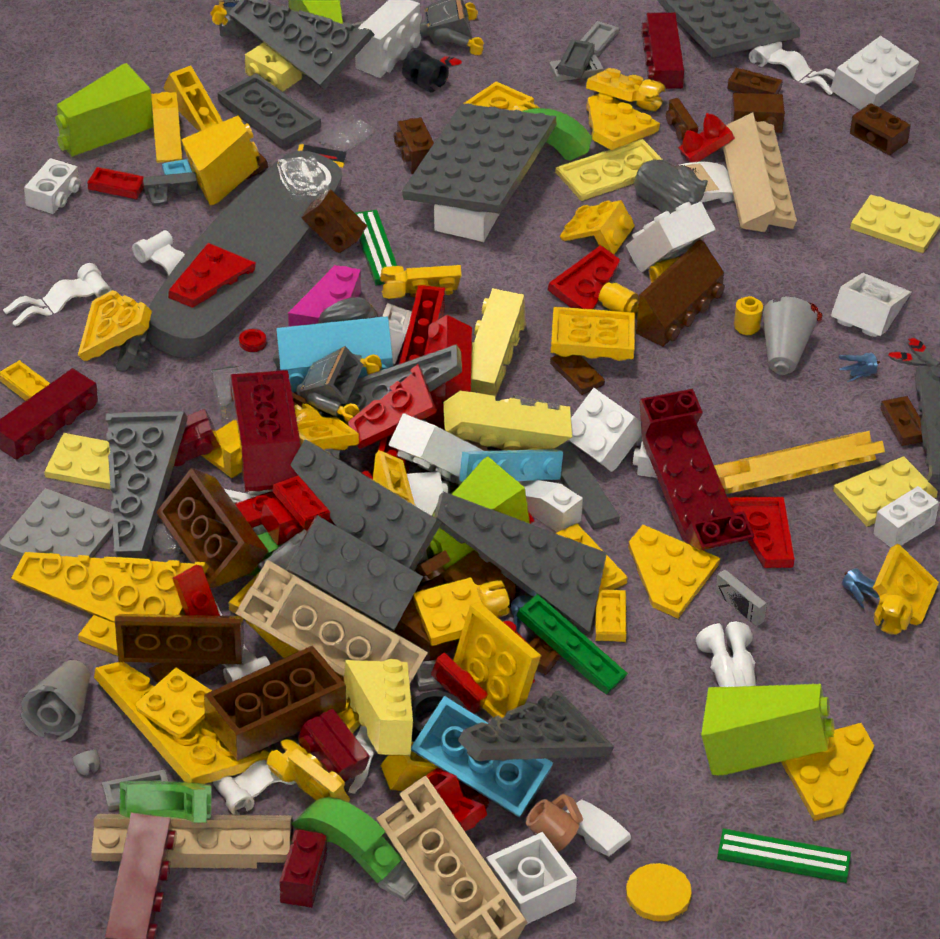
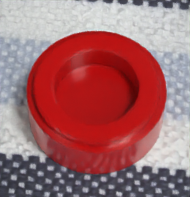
M258 329L245 330L239 336L240 347L248 352H258L264 349L267 344L266 334Z

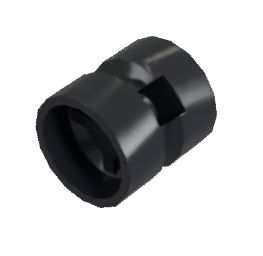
M417 49L406 57L402 67V75L409 81L433 93L436 90L429 86L434 84L442 87L447 81L449 68L443 62Z

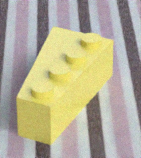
M492 288L489 299L485 298L483 302L482 320H477L474 335L476 338L472 342L471 392L494 395L496 397L506 374V366L504 364L509 365L511 362L513 346L518 345L520 330H524L526 319L523 294Z
M459 391L443 402L445 431L462 440L478 442L482 446H492L502 450L555 449L572 438L569 406L560 405L559 410L548 409V403L536 402L535 406L521 405L520 399L509 398L496 401L494 395Z
M387 659L385 661L345 660L344 683L346 684V699L350 698V706L354 712H358L359 722L362 726H366L367 736L377 753L385 755H411L413 717L408 662H401L397 659Z

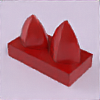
M706 113L703 122V132L698 134L694 131H686L683 145L678 148L689 163L699 162L734 140L735 137L721 119L713 114Z

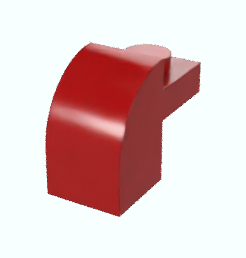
M435 768L426 775L464 831L474 828L480 820L487 816L484 804L463 796L456 775Z

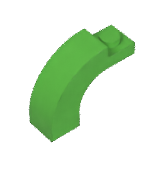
M544 108L522 111L556 116L557 125L546 143L555 147L565 160H573L588 153L592 136L574 118L562 112Z
M123 781L120 782L119 814L130 817L131 813H139L160 817L182 818L193 823H206L207 819H211V786L188 782Z
M332 797L320 798L313 802L292 823L296 830L326 835L327 842L334 843L346 850L376 883L382 881L402 860V857L382 837L386 831L361 809L341 799Z

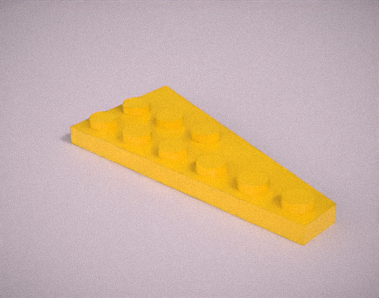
M25 552L11 579L30 589L115 623V616L118 614L184 615L185 612L172 578L195 565H201L204 573H206L209 566L206 562H195L194 564L181 563L174 560L159 562L140 558H90L87 555L72 557L52 553Z
M115 662L95 668V680L184 782L207 784L220 780L225 776L244 773L257 761H267L270 753L266 750L257 751L237 761L205 721V718L184 737H175L140 714L136 709L137 701L154 687L150 684L149 677L125 662Z

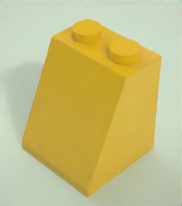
M239 115L181 139L191 170L196 173L197 183L209 205L220 202L259 168L256 160L259 152L254 141H250L254 137L248 123L243 124Z

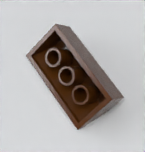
M699 239L639 294L636 334L664 347L669 341H675L679 336L680 330L685 326L690 327L695 316L699 312L704 313L714 298L719 299L725 289L723 284L724 271L704 241Z
M193 468L188 471L156 512L190 562L194 564L195 562H206L209 566L205 576L209 587L212 589L251 574L269 552L216 477Z
M118 614L115 616L118 662L242 664L244 622L241 616Z

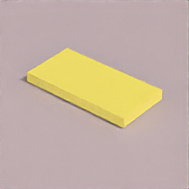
M644 139L614 150H607L556 167L555 173L581 201L634 184L636 173L642 164L650 160L663 159Z

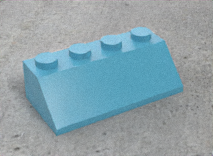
M388 316L277 328L280 370H288L292 392H297V386L303 383L310 366L314 362L344 346L353 354L362 355L363 359L369 355H378L382 363L380 371L393 367ZM362 367L358 378L368 375L366 367Z
M444 696L411 746V751L443 771L456 775L458 780L520 818L549 775L553 762L546 758L529 760L510 759L506 761L474 760L467 754V750L458 739L464 729L481 722L486 724L488 722Z

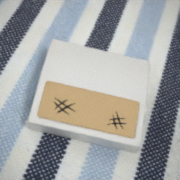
M712 162L680 164L690 167L700 180L708 181L701 200L702 203L715 199H720L722 203L734 201L729 173L724 165Z

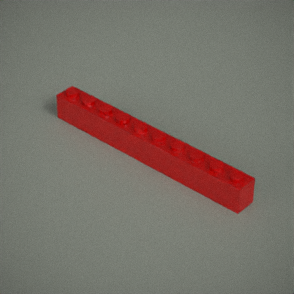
M418 285L399 364L428 354L429 325L444 317L445 288ZM393 434L381 439L379 450L403 460L406 474H408L410 461L397 456L399 450L389 446Z

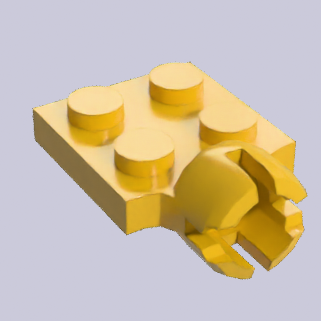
M607 68L587 79L586 89L629 102L637 101V106L642 109L657 111L663 103L659 94L662 91L665 92V86L660 82L650 79L643 81V78L637 75L625 76L620 74L621 71L613 68Z
M497 81L463 103L520 111L539 108L538 105L534 104L533 97Z
M461 265L406 268V270L402 266L383 267L381 270V281L385 282L382 291L383 297L387 299L405 297L406 293L416 297L418 285L445 288V295L453 294V290L458 289L462 276Z
M302 404V408L299 405L294 406L301 445L305 439L323 450H346L348 446L359 444V433L336 416L323 417L317 409L309 404Z
M900 544L890 548L873 586L880 599L874 613V622L876 626H879L883 618L884 622L881 630L895 635L902 632V629L907 630L909 623L916 626L922 623L939 583Z
M470 577L415 592L413 600L431 645L434 646L459 639L469 607L476 602L484 605L497 618L509 614L510 608L508 606L510 605L507 590L499 589L505 587L503 582L496 580L476 585Z
M285 739L281 741L282 748L286 751L284 754L278 750L271 751L267 759L268 768L282 781H295L298 787L314 800L332 797L349 803L350 798L345 793V782L333 771L330 773L325 771L319 760L312 754H308L296 742Z

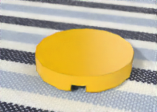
M663 863L639 867L630 875L626 884L628 904L639 916L648 920L669 921L675 919V916L683 914L688 909L691 901V884L685 874L677 868Z

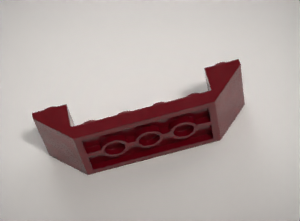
M288 370L231 374L229 387L231 401H234L245 492L273 490V484L298 476L290 465L301 447Z
M693 388L641 398L639 405L642 442L682 540L701 551L754 539L755 536L745 512H733L697 426L703 411Z

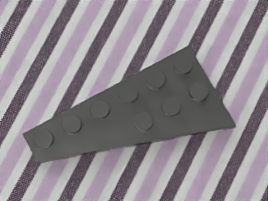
M240 0L229 12V15L322 89H325L375 35L372 30L367 28L359 29L352 24L337 23L330 18L301 10L299 12L293 11L289 7L283 5L281 7L275 6L264 0Z
M453 345L358 378L347 403L342 404V406L355 404L359 411H362L372 401L380 400L391 391L390 386L396 381L401 383L412 374L410 370L417 364L422 369L427 386L431 392L462 373L461 351L457 345ZM318 410L321 416L323 417L335 416L327 412ZM338 414L336 417L345 423L343 415Z
M919 365L914 374L917 394L920 395L921 399L918 407L923 416L920 423L923 447L927 450V457L925 459L926 466L929 467L927 480L929 483H940V367Z
M184 411L106 413V422L108 423L109 430L107 432V441L110 446V454L108 455L110 489L113 492L111 505L115 522L113 524L114 551L118 557L146 558L158 519L156 512L163 503L188 420Z
M305 439L290 465L329 509L330 518L334 524L415 571L442 522Z
M444 491L439 495L434 517L442 522L440 525L441 529L461 544H468L480 553L478 556L487 563L489 561L502 570L501 574L532 597L537 594L541 596L564 618L576 625L581 633L586 635L590 633L607 555L606 552Z
M559 690L553 692L551 698L544 696L536 704L529 702L512 709L503 718L498 715L493 717L488 724L481 722L464 729L458 739L467 750V754L477 761L609 757L615 747Z

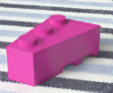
M334 265L288 312V327L318 324L320 314L329 306L349 297H359L361 293V269Z

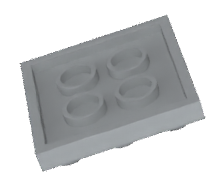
M45 488L2 538L0 550L22 558L25 552L52 553L72 557L87 555L93 558L113 533L114 514Z

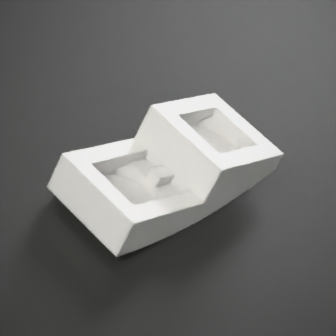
M582 799L576 803L583 817L577 833L584 836L586 844L593 850L610 856L631 840L630 833L607 813Z

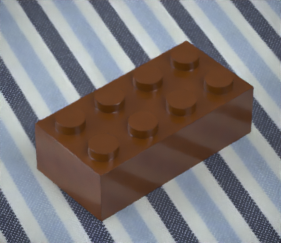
M473 550L415 592L470 577L476 585L498 580L502 581L505 586L499 589L507 590L510 600L508 608H510L512 601L516 598V584L501 574L502 570L490 561L488 563L478 556L479 553ZM413 596L395 630L392 631L427 651L424 662L436 660L444 652L447 653L456 647L460 640L459 638L432 646L414 603Z
M312 645L204 694L205 721L238 761L300 732L306 721L316 716L319 717L330 709H334L337 714L345 711L346 684Z

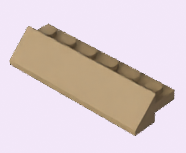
M753 113L727 124L726 126L732 131L735 139L724 145L723 151L740 228L766 232L768 225L793 229L797 220L774 126L763 121L756 122Z
M269 560L264 564L235 613L299 651L313 645L331 668L344 676L345 660L385 661L387 659H397L401 662H408L409 683H411L428 653Z
M425 775L399 794L403 800L376 819L386 831L389 839L457 939H518L527 924L526 919Z
M97 814L93 819L92 861H121L130 817H125L121 814ZM211 815V819H207L206 823H193L182 818L167 817L171 818L172 830L177 831L175 848L168 851L166 860L171 862L170 868H257V862L285 863L291 843L292 816Z

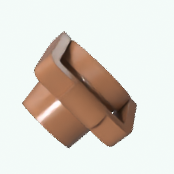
M562 794L552 802L546 799L538 802L529 812L526 818V825L532 830L534 835L543 832L558 852L571 842L577 833L579 824L583 821V817L575 800L570 796ZM564 806H567L568 813L562 809Z

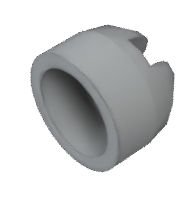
M97 750L82 752L72 758L75 768L82 775L88 776L89 767L93 774L99 769L100 759Z

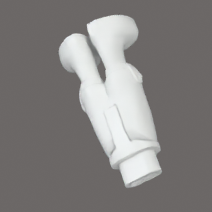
M735 621L730 622L726 627V640L728 646L733 650V658L729 656L726 650L724 631L721 624L710 625L699 632L696 637L697 647L702 652L714 654L710 668L715 673L719 687L756 686L754 673L756 662L746 650V647L753 639L748 625Z

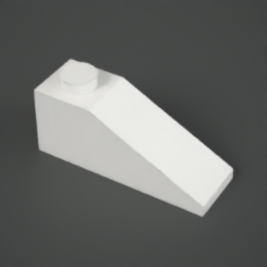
M387 303L382 317L388 316L392 358L395 364L407 333L412 312Z
M541 480L518 481L525 487L528 511L534 518L554 531L559 532L581 521L583 498L559 483Z

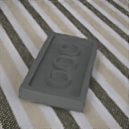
M257 73L218 92V101L282 148L321 127V119Z
M318 515L311 523L286 569L391 631L395 630L423 576Z

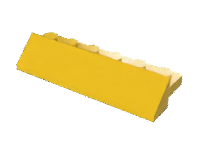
M865 431L714 466L725 493L730 494L876 460L875 454L885 452L883 441L872 442L870 432Z

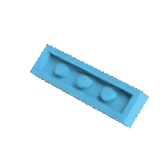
M558 449L462 452L459 480L462 482L487 456L517 481L558 480L561 477L563 451Z

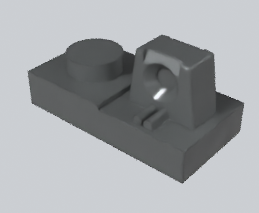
M195 172L143 177L145 195H149L152 205L167 204L168 192H177V195L184 196L191 194L192 191H197Z
M147 332L140 336L136 335L122 344L116 366L117 370L126 371L129 366L137 369H146L151 353L142 349L141 346L147 337Z

